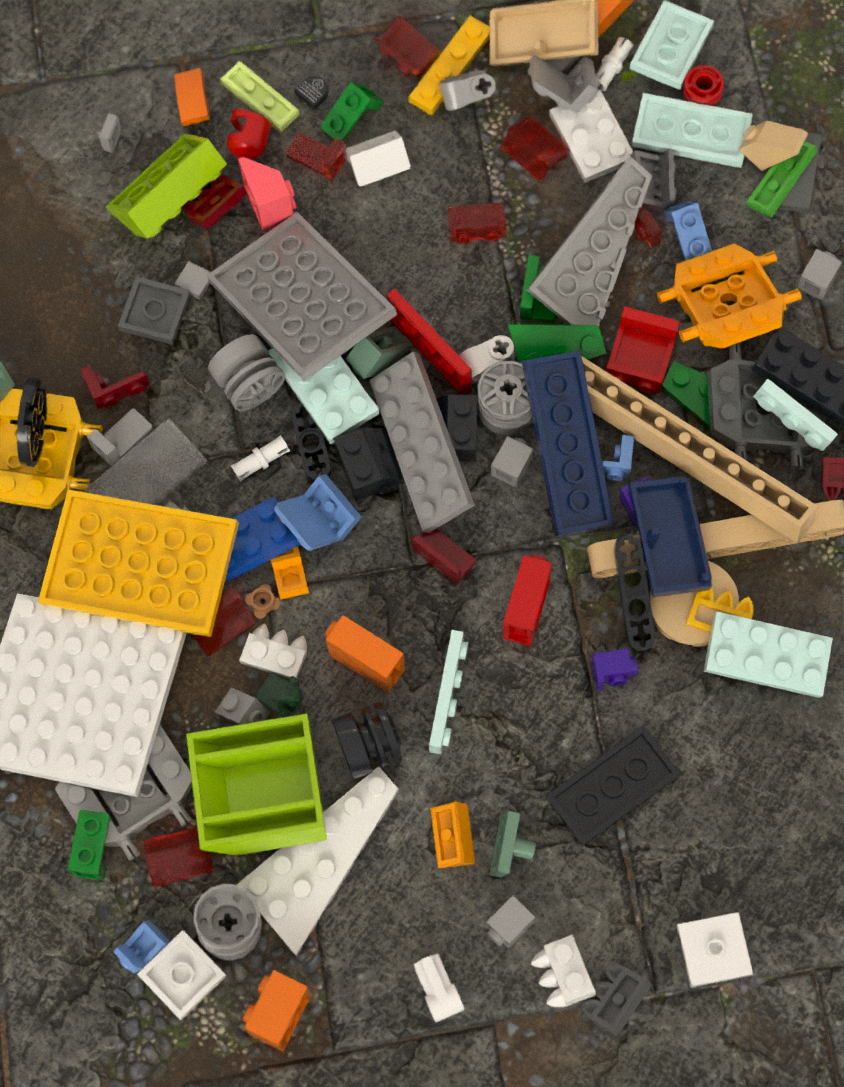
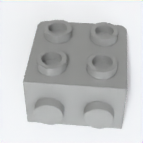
M535 55L530 58L534 90L542 96L547 95L555 100L562 109H569L578 114L586 103L592 102L596 97L598 87L594 63L588 57L584 56L568 76Z

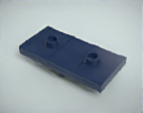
M683 476L629 483V494L632 499L652 597L710 590L712 587V576L689 478Z

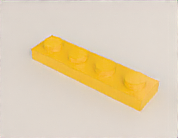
M469 16L410 94L409 102L428 114L433 115L443 101L439 82L449 77L463 75L490 39V27Z

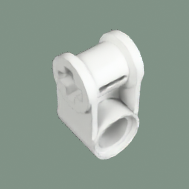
M504 335L495 336L478 346L466 349L459 355L472 369V384L479 383L481 375L489 366L500 361L515 360L514 344L509 337Z

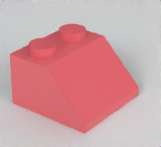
M245 157L239 158L243 185L262 231L275 228L292 216L293 210L297 208L293 198L294 191L289 179L284 181L279 170Z

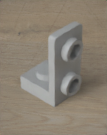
M131 409L104 435L94 429L87 438L92 449L113 467L153 427L135 409Z

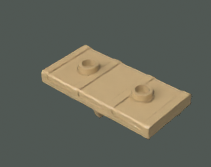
M558 0L492 9L490 11V65L496 67L516 63H530L529 60L533 55L542 60L598 55V1Z

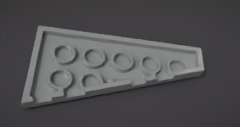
M632 157L624 162L526 289V291L566 324L599 326L600 321L603 320L610 292L613 291L626 253L629 237L632 235L635 227L634 223L639 208L642 207L652 175Z

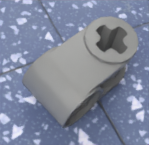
M481 70L449 77L439 82L446 110L459 109L470 103L488 98L494 93L496 88L494 79ZM479 79L486 82L482 84L481 90L475 87L479 84Z

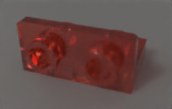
M531 116L510 127L501 146L502 150L539 181L544 180L549 169L566 159L570 152V149Z
M504 202L448 207L450 242L466 244L473 240L497 241L507 237Z

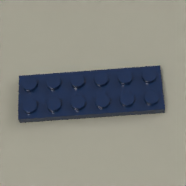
M581 351L522 361L555 536L613 525L614 522Z

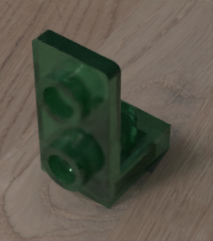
M273 673L269 674L255 695V698L261 704L283 717H287L290 711L294 713L303 699L298 678L292 675L289 681L286 682Z

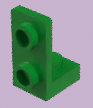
M350 82L320 127L336 142L343 143L364 111L367 109L379 110L384 101L366 85Z
M88 810L79 811L68 865V871L74 877L104 881L106 868L101 862L110 821L108 813Z

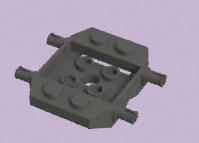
M741 343L729 346L728 361L711 368L707 372L710 433L724 447L729 450H735V454L746 461L747 451L766 449L774 453L790 454V468L792 470L802 469V452L811 446L795 430H793V436H789V429L773 412L768 411V415H762L756 410L758 400L753 396L765 383L766 379L752 371L756 361H745L741 358ZM790 394L794 400L824 423V414Z

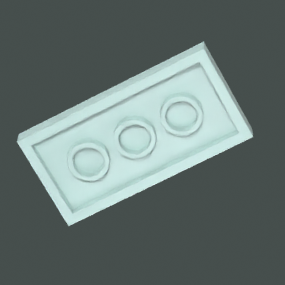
M643 93L632 147L660 153L670 150L676 156L742 168L744 154L738 149L744 140L742 137L744 132L751 125L753 114Z
M273 348L268 350L269 357L275 359L277 366L285 373V380L330 444L334 443L333 438L355 430L379 414V409L341 356L304 382Z
M715 612L703 672L820 698L824 694L833 638L722 612Z

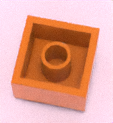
M273 970L271 976L265 975L257 991L260 993V997L256 1005L250 1004L244 1015L243 1021L246 1022L244 1029L250 1036L284 1052L312 994L307 986Z

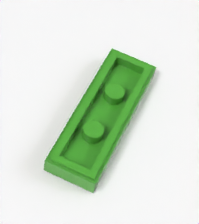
M804 141L797 155L771 166L747 200L748 207L772 218L818 152L817 147Z

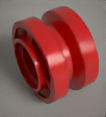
M707 65L691 69L685 78L684 100L716 107L721 100L724 87V79L721 73ZM704 86L707 87L708 90H702L698 87Z

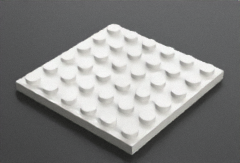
M17 593L0 644V770L138 797L187 633L170 628L149 626L138 622H128L106 616L102 617L79 611L44 606L38 603L39 597Z

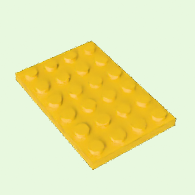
M68 489L38 603L44 606L211 637L239 522L236 519Z

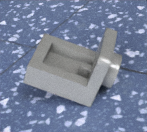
M232 687L215 711L218 716L235 725L265 721L270 714L269 710L256 698Z

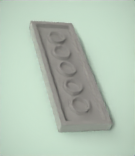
M412 352L369 381L421 529L424 532L430 533L472 508L475 504L421 356L416 352Z

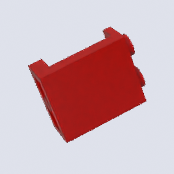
M624 306L620 326L605 371L626 385L636 387L643 393L652 394L655 392L660 394L680 321Z

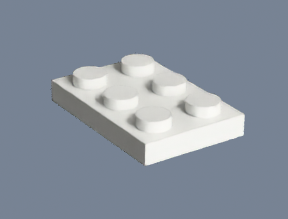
M600 89L594 100L586 103L578 114L569 109L564 110L560 106L550 109L549 115L584 183L620 169L633 153Z

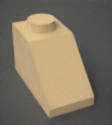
M765 121L756 126L751 125L742 136L744 140L738 150L763 171L797 155L808 133L803 129Z

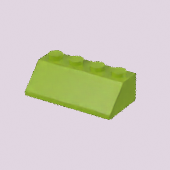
M184 133L117 195L106 208L135 235L146 239L154 237L161 231L162 225L168 219L176 217L181 212V207L188 200H193L199 196L204 185L220 176L221 170L227 163L208 138Z

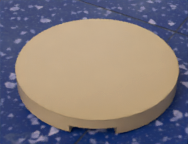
M708 561L712 576L711 583L714 592V602L722 593L729 590L733 596V609H735L739 603V595L734 581L724 569ZM650 591L649 597L653 622L665 637L682 644L693 645V647L709 644L710 632L686 625L698 592L652 597ZM699 605L694 620L712 625L714 613L719 611Z

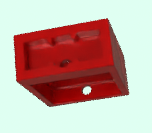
M523 555L503 622V639L532 646L551 580L552 563L547 562L548 560L545 557L539 555H530V557Z

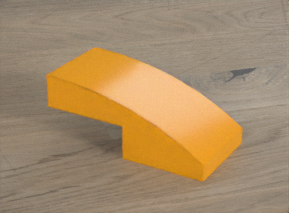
M298 546L271 559L280 600L309 593Z

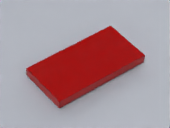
M393 289L387 294V301L395 307L397 313L395 317L390 319L391 323L402 332L460 395H468L472 391V369L396 289Z

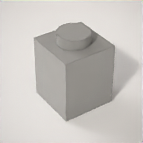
M816 249L800 277L797 288L823 301L838 275L842 261L838 260L830 252H822Z
M507 436L491 465V476L517 488L533 459V448L523 439H512Z
M512 896L487 921L486 927L489 929L487 935L498 946L504 944L509 949L535 922V916Z

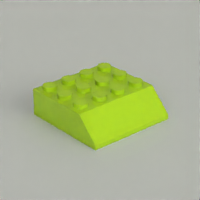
M308 714L186 734L201 850L237 856L327 840Z

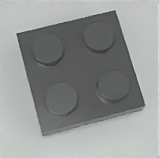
M136 276L118 324L119 331L173 345L191 297L190 290Z

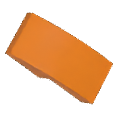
M201 68L174 74L182 125L197 124L209 120V104L205 95L204 75Z

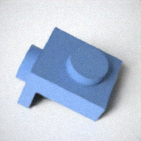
M146 920L125 944L117 946L114 953L119 957L123 967L136 973L141 971L170 941L150 920Z

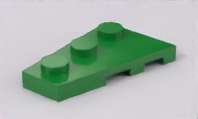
M507 323L518 363L521 364L525 360L573 351H581V356L585 359L606 354L598 325Z
M673 361L661 390L687 412L690 411L702 421V425L710 431L707 375Z

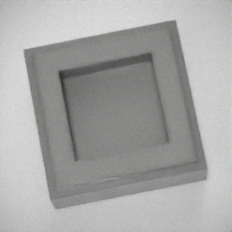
M110 113L107 115L99 139L103 150L112 153L115 150L122 128L118 116Z
M188 261L175 282V286L190 290L191 296L201 300L210 285L206 275L211 272Z

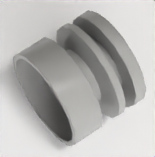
M254 334L244 335L225 345L215 354L208 365L209 373L219 387L225 388V396L231 400L232 406L238 411L249 410L265 402L279 390L285 380V373L277 366L275 359L268 357L267 348L259 337Z
M500 361L489 366L479 380L478 415L482 423L494 433L516 435L527 430L533 423L521 363ZM509 390V393L512 395H507L504 391Z
M221 884L211 887L201 895L194 909L193 921L202 947L208 954L220 960L232 961L245 957L256 947L261 938L262 923L256 900L246 889L233 884ZM232 920V931L228 932L225 930L226 921Z

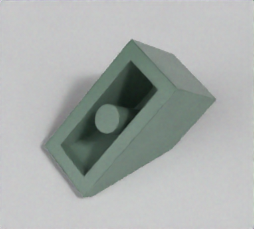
M396 326L374 331L354 346L346 360L353 367L356 374L363 377V379H367L389 368L409 352L414 345Z

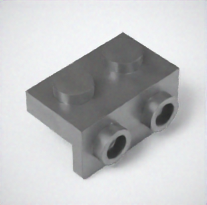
M635 150L630 157L652 175L641 208L661 212L672 204L676 197V188L674 187V173L676 169L674 152L667 150L661 156Z

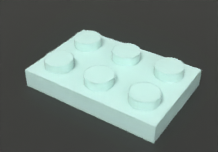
M664 0L630 63V70L680 90L685 82L686 75L691 70L713 28L714 20Z

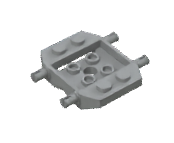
M160 724L148 764L168 794L165 796L162 794L147 769L138 797L97 789L120 824L115 827L110 819L105 847H121L129 861L135 858L128 848L132 850L136 857L140 855L131 839L143 831L149 824L164 818L170 813L175 815L181 827L187 825L181 814H183L188 823L192 821V818L184 808V803L192 788L191 771ZM60 781L57 784L55 791L76 824L80 810L107 813L90 787Z

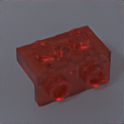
M402 16L396 19L383 37L377 34L374 38L380 44L378 50L389 59L392 56L399 61L397 67L408 76L413 73L421 78L441 53L435 45Z

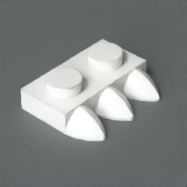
M264 623L258 626L252 634L249 633L239 661L241 664L297 682L307 654V643L305 637L301 636L289 646L288 637L284 629L276 633L270 640L268 628Z
M573 935L544 945V949L539 951L532 959L531 965L535 967H551L542 975L539 985L551 988L559 987L548 997L546 1002L548 1005L566 1007L596 995Z

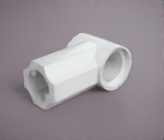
M438 954L428 956L414 964L416 974L426 993L425 999L435 1023L464 1011L459 994L454 984L451 985Z

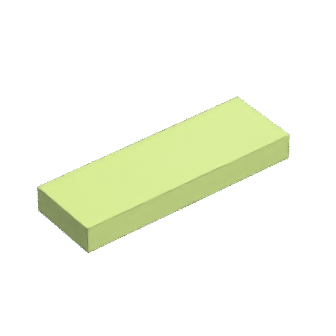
M241 61L221 78V83L257 114L268 119L271 126L280 133L299 116V110Z

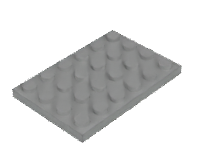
M298 212L206 275L210 284L304 382L397 315L395 307Z

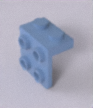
M327 474L319 475L304 495L278 502L274 507V511L282 523L290 529L299 544L309 551L344 540L362 518Z

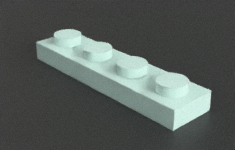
M451 631L430 737V753L442 754L443 746H449L452 729L447 728L449 717L455 716L457 699H452L454 688L460 689L463 671L458 670L460 659L466 660L468 642H464V632Z

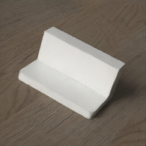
M396 131L344 149L346 159L352 165L359 186H364L400 173L411 167L403 139Z

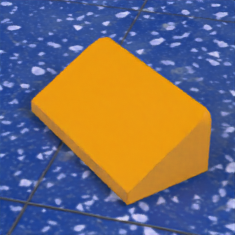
M455 801L430 808L438 868L474 864L475 856L467 804Z

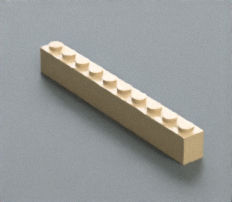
M582 357L591 408L594 414L625 434L634 436V439L795 543H798L812 526L818 507L816 504Z

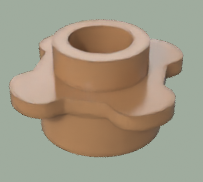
M267 584L261 585L252 593L247 594L245 598L246 604L252 606L254 615L258 619L265 618L266 614L271 610L279 609L281 604L279 598L274 597L271 587ZM262 599L266 600L264 604L260 603Z

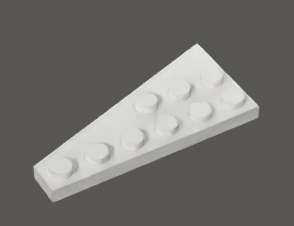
M379 766L323 812L327 840L280 848L237 884L253 896L260 914L296 957L303 948L302 946L308 936L316 927L327 905L330 904L351 870L359 853L367 844L378 822L381 821L399 792L395 784Z

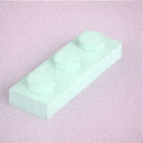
M769 379L765 381L753 396L758 400L759 405L763 409L777 415L787 428L801 434L805 441L813 448L823 451L838 435Z

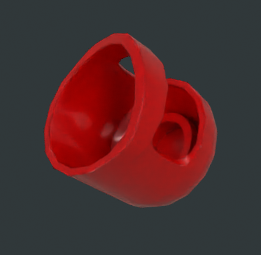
M234 109L230 123L239 133H231L227 136V148L237 158L245 157L250 160H256L266 150L271 123L265 117L254 112ZM237 118H245L246 125H242Z

